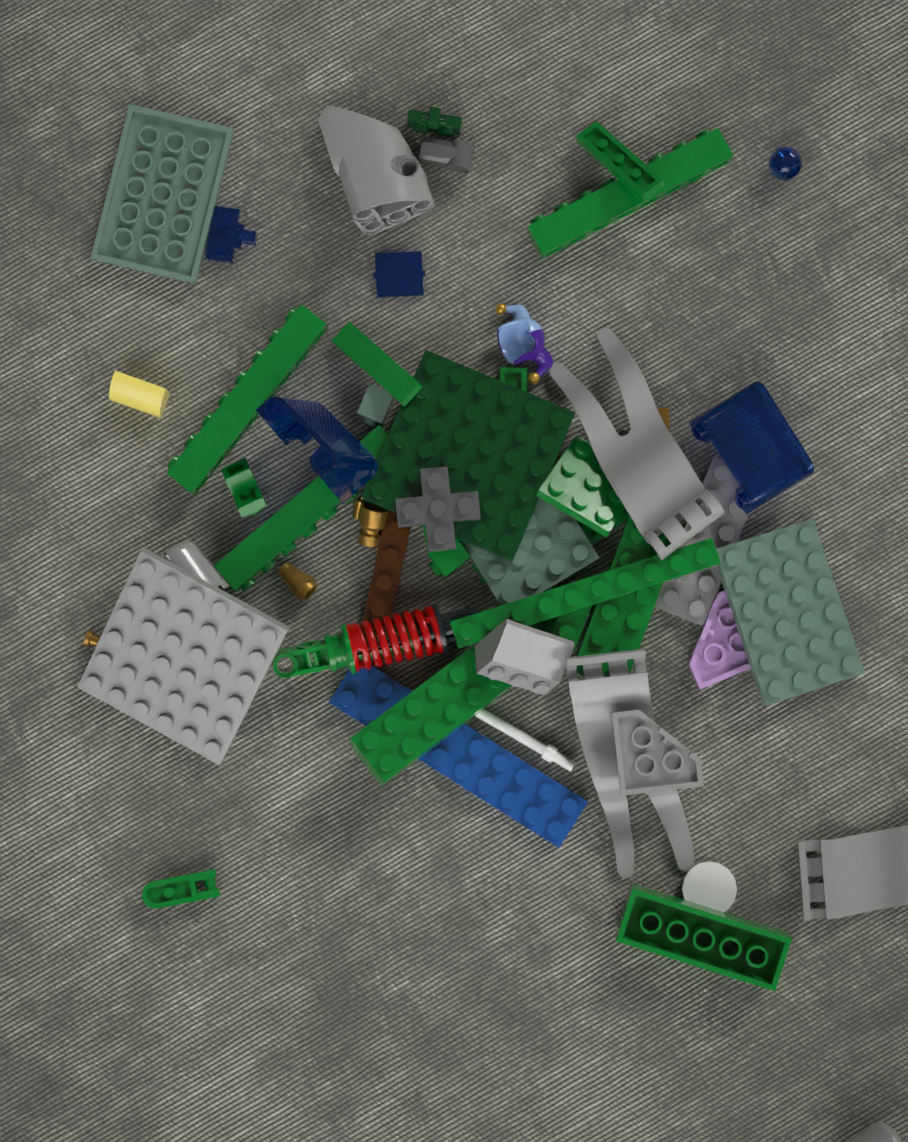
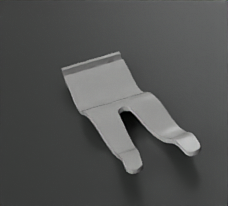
M602 328L597 333V339L613 369L623 398L631 428L627 435L620 436L617 434L596 398L562 363L553 364L550 369V375L574 407L606 478L646 542L651 544L657 556L663 560L721 517L725 512L714 495L704 488L684 453L665 426L646 380L631 353L610 328ZM704 503L710 510L711 514L708 517L699 507L700 504ZM684 518L691 529L688 532L679 523L680 519ZM661 533H663L670 542L669 546L665 547L662 541L658 538V536Z
M645 649L566 658L567 679L580 743L606 815L615 851L617 871L623 878H630L635 872L634 844L627 796L620 795L611 712L639 709L655 722L648 684V673L645 665ZM627 659H633L635 673L629 674ZM602 662H608L610 676L603 677ZM577 665H583L584 679L578 680ZM677 789L647 793L666 830L679 869L689 871L695 864L693 845Z
M908 825L835 839L797 841L804 921L815 918H842L879 909L908 905ZM821 851L822 857L806 858V852ZM823 876L824 882L808 883V877ZM810 902H825V908H810Z

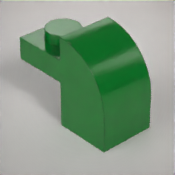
M246 458L221 469L242 518L247 515H255L267 506L265 497Z

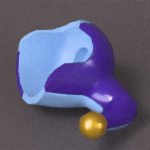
M500 303L496 306L497 314L503 315L507 313L513 316L512 321L498 328L497 339L500 350L505 359L511 364L526 360L536 362L538 364L537 370L528 376V381L536 384L540 377L551 369L554 363L550 353L544 347V331L539 323L530 318L528 311L523 305L506 306Z

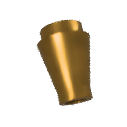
M290 562L285 563L278 571V574L283 578L296 599L300 598L302 601H305L318 588L315 578L294 567Z

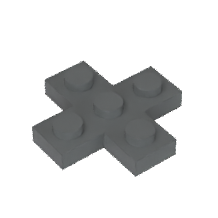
M448 467L420 469L422 496L395 499L398 528L425 525L428 552L456 550L453 522L481 519L478 491L450 494Z

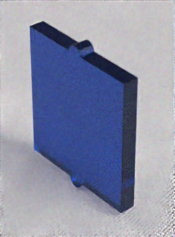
M422 251L375 253L376 273L373 274V277L376 279L377 298L424 296L423 277L425 276V271L422 270Z

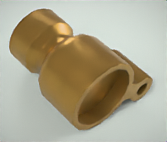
M355 499L352 516L363 527L359 532L357 542L367 547H378L380 541L378 532L386 525L388 510L368 503L365 500Z

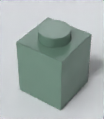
M369 383L357 411V416L362 418L360 422L371 428H375L376 425L383 427L395 398L386 390Z

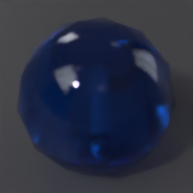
M793 147L778 148L769 158V169L778 180H791L802 169L803 159L800 153Z

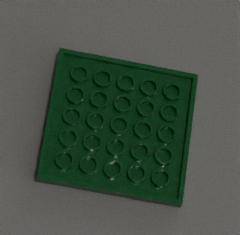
M425 350L413 377L423 387L405 407L401 404L361 499L397 514L395 499L422 496L420 469L448 467L450 494L478 491L481 516L480 520L453 522L455 539L512 563L538 503L539 497L536 496L538 490L552 470L575 412Z

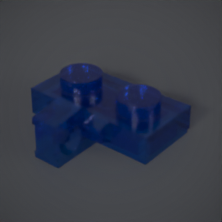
M215 206L210 224L206 260L233 264L235 249H241L242 244L256 246V232L244 230V225L239 224L240 209Z

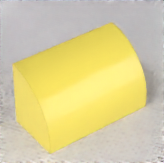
M114 371L109 389V399L111 401L158 418L162 417L170 396L166 388Z

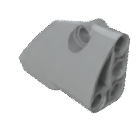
M330 105L325 107L318 121L332 165L341 179L353 220L364 234L373 235L426 213L434 207V201L427 183V175L399 129L354 111Z

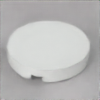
M712 861L698 863L683 878L682 893L684 900L722 912L728 910L735 901L737 892L735 878L730 870L720 863Z

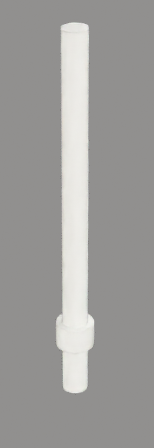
M485 709L475 715L477 718L541 754V758L551 763L553 761L570 772L576 762L557 752L558 748L551 744L545 745Z

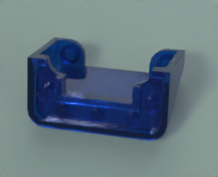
M755 381L689 423L692 427V433L697 440L705 443L712 441L740 487L735 492V502L740 509L744 510L746 515L814 473V466L810 457L761 382Z
M271 397L256 409L257 413L286 445L290 443V440L294 439L300 440L305 445L312 437L321 445L312 454L310 466L342 504L349 500L376 474L378 462L374 456L321 403Z

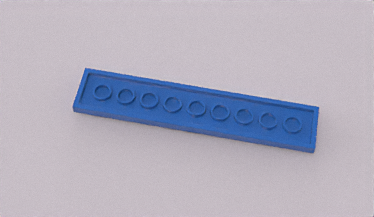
M372 666L370 670L360 668V671L353 675L349 670L329 703L367 726L411 693L412 690ZM466 724L462 725L419 758L420 761L560 848L588 803L582 797Z

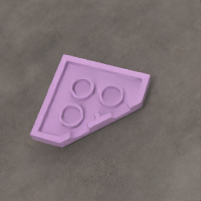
M725 590L716 594L688 663L698 690L750 669Z

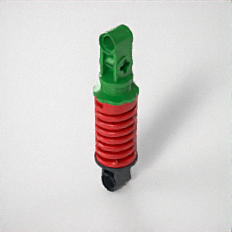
M434 603L432 606L425 607L423 611L414 609L411 614L405 611L401 616L393 614L391 619L389 616H383L381 622L378 618H373L371 623L364 620L361 622V628L357 623H343L338 635L331 636L325 634L323 640L308 641L296 646L279 649L272 663L273 670L277 676L289 678L302 674L317 673L329 668L331 672H336L338 668L348 667L353 675L359 672L360 668L370 670L372 668L371 661L373 660L375 666L379 668L383 666V658L387 665L393 664V656L397 663L403 662V654H405L406 660L410 661L414 658L413 651H415L417 658H422L424 656L422 645H424L427 656H432L433 653L444 655L447 654V642L456 641L450 622L479 613L480 611L474 607H467L440 613L437 604ZM310 653L313 655V662L311 661ZM287 657L292 660L291 666L285 669L280 668L277 665L278 661L281 658Z

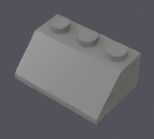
M506 619L475 645L476 673L489 677L492 680L502 681L514 687L545 695L561 682L566 669V658L571 656L574 642Z

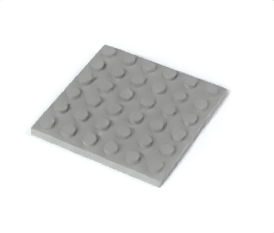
M144 548L139 553L79 682L78 688L221 765L290 627Z

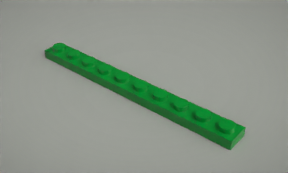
M709 538L678 548L663 560L656 555L452 621L450 624L459 649L480 642L506 619L530 626L719 565L721 562L713 538Z

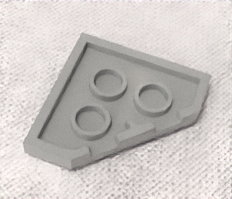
M639 709L611 712L621 796L704 786L701 758Z

